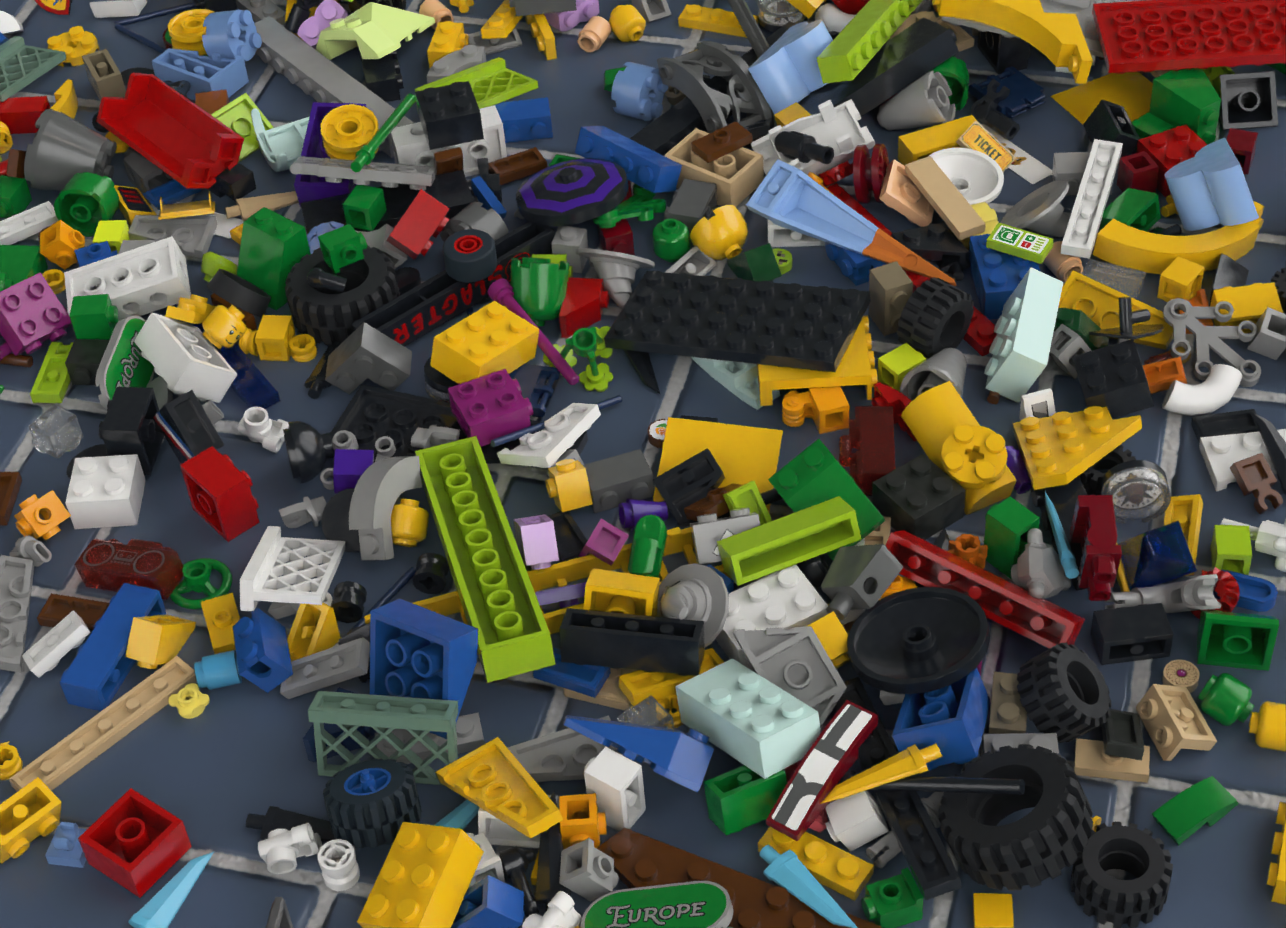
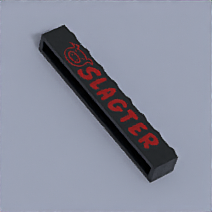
M530 221L494 241L497 268L486 279L469 283L460 282L451 278L446 270L352 323L353 332L365 322L405 347L488 298V289L496 280L503 278L511 284L512 258H518L522 263V257L532 258V254H552L551 243L555 236L554 229L547 225H540Z

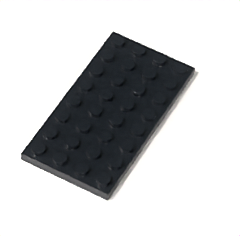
M658 270L646 271L605 335V347L835 372L871 302L870 291L829 288L827 286H805L797 283L784 284L771 281H751L742 278H719L712 275L697 276L687 273H665Z

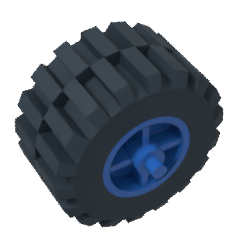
M394 759L365 760L345 767L343 771L333 775L334 778L328 780L326 788L323 789V797L332 834H334L335 839L346 840L355 848H374L379 845L390 844L394 842L402 822L417 823L421 819L422 810L413 771L410 767H407V764L396 762Z

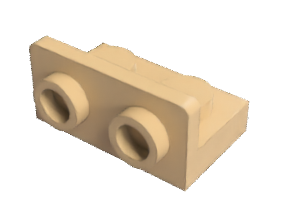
M1152 684L1136 706V711L1163 761H1172L1180 749L1210 751L1217 742L1187 687Z

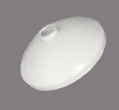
M947 148L929 155L970 205L981 202L988 204L1001 193L1004 183L1003 171L998 163L988 155L968 148Z

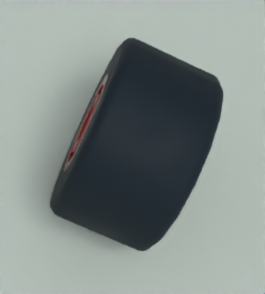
M464 229L453 233L443 243L445 270L456 281L465 283L481 281L492 275L497 268L495 242L491 235L482 230Z

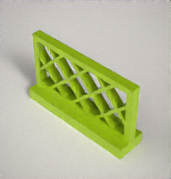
M498 57L415 88V92L430 87L437 88L451 85L455 82L469 81L478 107L481 109L537 89L538 81L507 69L505 59Z

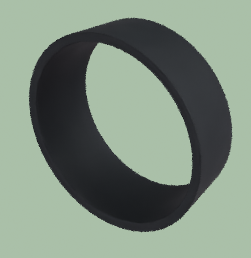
M219 269L207 285L213 293L258 317L265 315L271 299L266 292L223 269Z

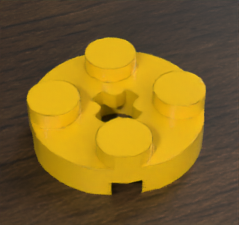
M81 26L72 27L69 29V32L52 36L47 40L48 49L63 51L66 54V60L58 64V66H63V63H71L72 67L83 65L82 56L93 53L97 49L99 50L96 36L91 32L84 31Z
M959 425L946 438L941 452L942 466L948 475L963 488H984L985 484H989L992 481L995 483L999 480L1006 469L1007 450L1005 440L1002 435L984 426ZM976 451L979 452L983 459H976L975 463H972L966 454Z

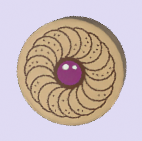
M1173 660L1164 667L1163 685L1187 687L1189 692L1192 693L1198 686L1199 670L1189 661Z

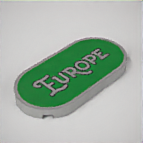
M130 316L117 322L96 372V387L100 386L101 391L98 397L106 411L108 401L113 398L117 387L146 388L147 384L153 379L155 367L141 355L142 351L134 342L146 322L140 316Z
M691 881L621 889L609 892L591 903L582 916L581 928H727L733 918V905L727 890L711 881Z

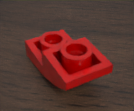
M880 382L874 384V398H872L871 403L875 414L881 416L888 426L898 423L902 431H906L913 441H917L901 417L902 412L912 400L888 385Z

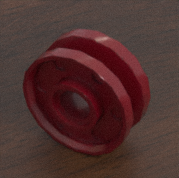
M883 143L874 145L871 156L866 145H857L855 148L853 180L856 198L860 204H868L870 202L872 191L876 202L884 203L879 197L886 169L889 165V158Z

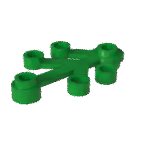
M634 184L632 197L609 212L594 218L593 223L599 224L600 228H612L621 219L637 217L638 221H650L654 219V213H661L666 210V200L653 199L656 193H652Z

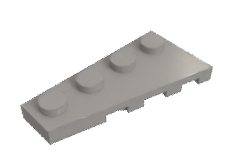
M6 555L0 556V670L22 673V655L25 649L34 575V564L31 559Z

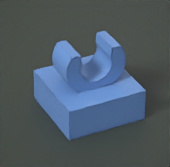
M61 822L45 854L48 864L83 868L87 859L78 838L87 829L78 828L76 823Z

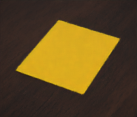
M1139 72L1110 73L1050 97L1081 124L1085 123L1101 100L1123 106L1132 122L1149 112L1153 83Z
M668 417L657 477L708 448L725 476V479L718 488H724L732 483L744 485L750 481H755L761 494L774 489L768 479L777 471L783 430ZM655 486L653 501H664ZM771 504L766 505V508L769 513Z

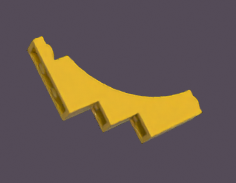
M932 0V4L936 5L939 16L972 20L1007 31L1034 46L1055 67H1068L1069 72L1073 74L1075 83H1087L1093 59L1076 14L1044 12L1040 0Z

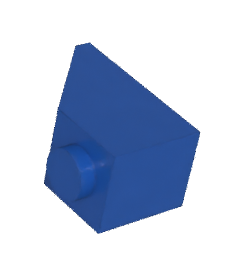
M487 875L467 889L451 928H518L523 925L524 892Z

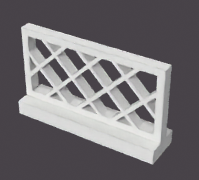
M268 526L240 578V611H254L259 601L322 605L345 552V541L281 537V527Z

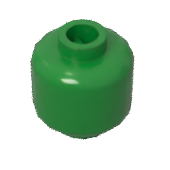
M669 218L661 221L653 228V250L659 258L667 262H676L690 250L689 229L683 222Z
M1222 673L1218 677L1213 674L1197 697L1201 700L1200 708L1202 712L1224 726H1230L1236 720L1244 723L1255 706L1249 702L1252 697V689L1228 673Z

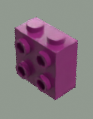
M41 272L0 292V333L15 356L24 351L29 355L43 346L42 342L48 339L51 342H55L67 334L65 330L72 323L71 319Z
M506 369L448 388L452 413L467 438L477 436L480 447L490 444L492 439L531 426L530 416L534 414L531 402L527 397H522L519 382L516 378L511 379Z

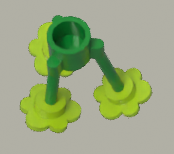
M603 326L600 329L598 327H591L590 329L581 328L573 334L572 338L566 339V345L560 347L557 344H553L571 367L577 364L576 357L572 356L573 350L578 356L588 358L590 364L586 366V371L579 374V382L584 384L587 391L595 389L598 392H603L608 388V382L613 380V374L610 372L609 366L606 363L597 365L595 359L599 355L607 359L613 354V349L606 348L604 341L605 335L611 328L609 326ZM544 354L543 362L549 365V367H555Z

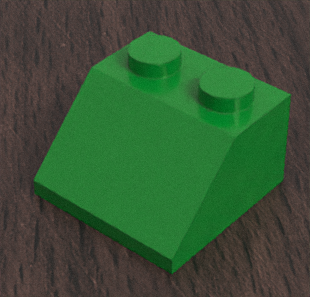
M1201 610L1197 630V664L1269 671L1279 628V619L1274 616Z

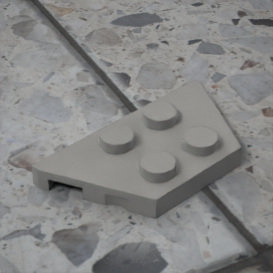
M793 627L792 629L766 628V630L750 631L739 629L734 631L733 635L754 672L818 711L821 728L847 687L812 627Z

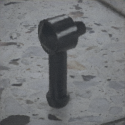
M515 846L499 852L503 873L507 875L508 879L511 878L515 888L524 892L523 910L525 917L527 918L531 914H538L539 910L525 875L529 863L536 859L533 849L523 850Z

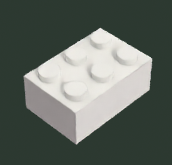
M151 312L134 340L135 344L142 351L141 355L152 363L155 367V373L164 378L168 383L167 388L175 394L183 395L193 390L197 399L201 402L211 400L220 403L237 376L234 369L196 326Z
M795 564L729 593V612L722 631L715 639L729 659L733 658L753 671L733 635L734 631L739 629L750 631L766 630V628L792 629L793 627H804L827 615L826 609L828 605Z

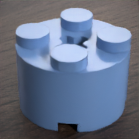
M249 10L213 12L204 20L203 27H206V35H202V41L208 57H212L213 53H219L222 58L234 59L235 55L244 57L245 62L251 60L255 55L256 49L261 47L262 39L260 34L257 33L252 14Z
M626 62L624 65L627 67L624 71H618L612 86L611 100L616 101V107H613L614 111L617 114L644 121L660 117L663 111L662 101L664 93L668 90L669 86L662 83L659 69L634 62Z

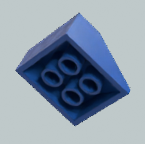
M403 599L395 600L371 610L370 695L458 701L459 713L456 718L457 722L477 664L478 628ZM430 731V733L447 739V732Z

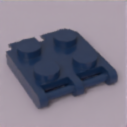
M1013 66L1006 68L1005 72L997 76H988L986 81L979 84H970L968 90L972 96L980 100L983 95L987 94V87L985 86L993 79L1000 83L996 93L1003 86L1010 89L1008 97L1000 101L997 108L998 111L1009 118L1026 112L1027 109L1024 108L1032 109L1046 102L1042 100L1046 98L1044 88Z
M524 364L509 374L511 379L516 378L519 382L522 397H527L530 400L534 413L532 417L545 416V404L547 399L552 397L554 392L552 388L553 383L559 379L561 374L555 367Z

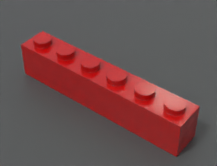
M905 530L890 533L885 546L903 565V569L899 574L925 587H942L964 593L981 606L987 618L1049 649L1060 643L1074 645L1084 624V618L1043 598H1034L1029 595V591Z

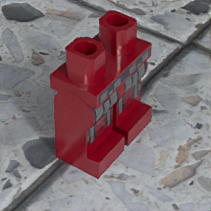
M1078 495L1070 528L1071 543H1080L1082 552L1078 585L1079 588H1087L1088 598L1091 601L1110 600L1111 588L1114 587L1122 556L1121 545H1116L1118 535L1113 495Z

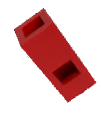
M47 96L13 97L0 102V121L8 126L10 134L36 133L39 128H36L35 123L45 110L50 109Z

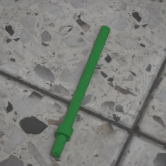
M407 94L368 144L363 145L357 151L356 158L350 166L354 172H360L365 165L370 164L375 158L377 149L416 102L414 94Z

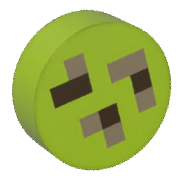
M772 249L781 274L789 272L793 266L792 254L785 249Z

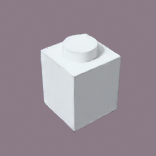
M867 790L835 800L825 807L830 820L825 825L831 838L836 843L841 841L850 852L889 832L878 802Z

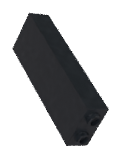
M923 17L888 40L854 80L828 83L811 92L799 101L798 104L811 115L820 113L818 105L828 100H831L833 107H836L852 99L862 117L958 53L959 50L955 43L957 37L951 28H946L937 22Z
M463 170L435 175L432 186H426V190H423L449 208L445 215L449 220L470 203L478 202L477 196H474L471 179L466 180ZM399 183L396 188L376 187L383 189L387 211L374 230H378L386 224L395 228L420 190L410 189V184ZM350 193L300 203L307 234L313 227L321 223L335 221L344 224V226L347 225L343 203ZM354 228L356 231L370 232L368 230Z

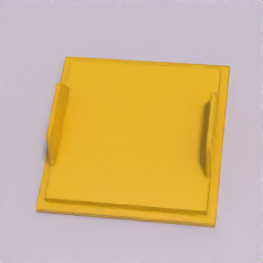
M210 191L208 194L209 200L163 205L162 197H160L161 208L158 220L214 214L216 203L215 201L212 202Z

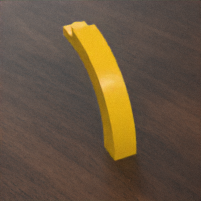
M1254 201L1259 216L1256 220L1239 225L1224 226L1207 233L1187 236L1150 233L1112 219L1097 233L1093 255L1120 267L1153 274H1162L1178 256L1204 266V272L1217 269L1221 253L1236 261L1254 248L1258 232L1264 222V219L1261 218L1264 206Z

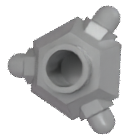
M1030 529L1027 534L1028 544H1025V551L1017 559V564H1014L1011 568L1013 583L1029 591V595L1037 599H1046L1058 595L1060 591L1068 590L1071 586V580L1064 575V569L1054 547L1043 542V534L1040 529Z

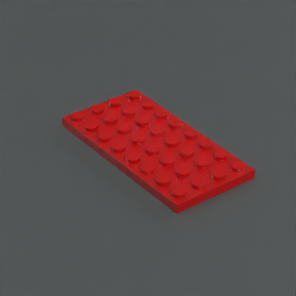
M1147 0L1093 4L1092 14L1108 73L1124 74L1126 72L1178 71L1190 68L1207 69L1209 67L1286 64V0Z

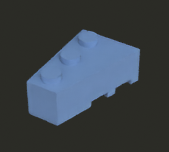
M168 48L151 61L154 74L160 80H168L172 83L182 80L188 81L191 87L186 95L187 98L195 100V93L227 89L229 98L249 82L244 57L235 55L234 59L222 58L219 53H213L212 57L199 56L198 51Z

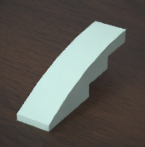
M691 357L711 377L756 410L763 407L760 406L758 367L756 364ZM772 390L773 400L780 396L779 390Z

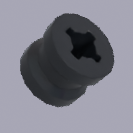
M425 553L419 556L416 563L417 571L413 577V585L416 589L426 594L440 593L445 588V576L449 571L447 559L436 553Z
M351 581L337 584L333 594L334 600L331 602L336 620L344 623L359 621L363 617V604L367 598L366 589L362 585Z

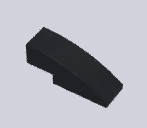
M239 163L230 171L226 168L215 178L217 182L208 190L219 198L227 195L236 201V199L242 198L256 189L253 171Z

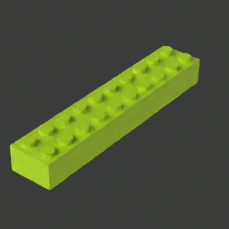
M477 436L415 451V455L419 456L421 482L468 625L478 628V656L487 683L556 665L548 626Z

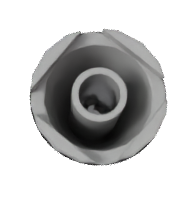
M934 71L927 72L883 103L877 113V120L880 126L885 127L888 131L939 125L954 120L956 112L955 103L950 105L948 96L953 94L943 75L939 72L933 73Z
M955 348L941 350L911 369L905 375L900 386V392L913 401L925 391L950 381L962 398L967 367L966 357Z

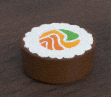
M659 419L649 425L648 440L654 447L663 448L668 419Z

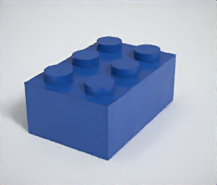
M990 234L970 236L969 261L971 266L969 268L982 314L989 320L999 319L1002 315L1004 304L1030 267L1040 271L1039 265L1036 262L987 248L986 242Z
M976 667L964 678L944 688L919 694H905L892 734L899 753L914 744L921 750L937 743L942 757L926 763L928 771L934 770L941 765L950 763L964 764L973 758H977L991 704L978 668Z

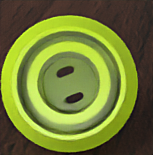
M211 251L203 254L201 272L205 274L203 280L209 283L219 269L237 275L238 266L232 261Z

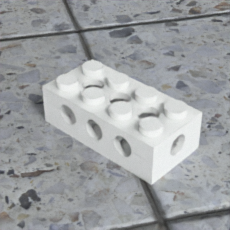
M496 106L479 109L484 139L443 148L429 149L421 122L395 127L390 133L395 164L434 167V153L461 147L465 177L479 174L477 159L488 158V163L507 157L503 123Z
M173 236L64 272L68 315H70L74 296L109 294L112 305L117 307L118 321L134 315L142 316L166 308L168 305L178 304L180 297L190 299L191 296L186 258Z

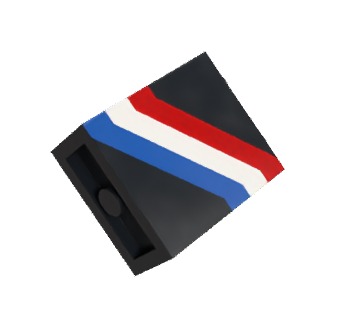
M193 390L166 403L153 417L181 464L211 446L216 450L224 446L223 441Z

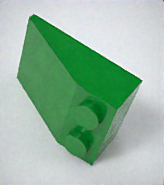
M817 439L768 479L794 513L840 496L856 512L861 539L865 538L886 521L820 439ZM861 540L856 541V542L851 543V544H848V545L843 546V547L855 546V545H856L858 542H860ZM840 548L827 552L832 560H834Z

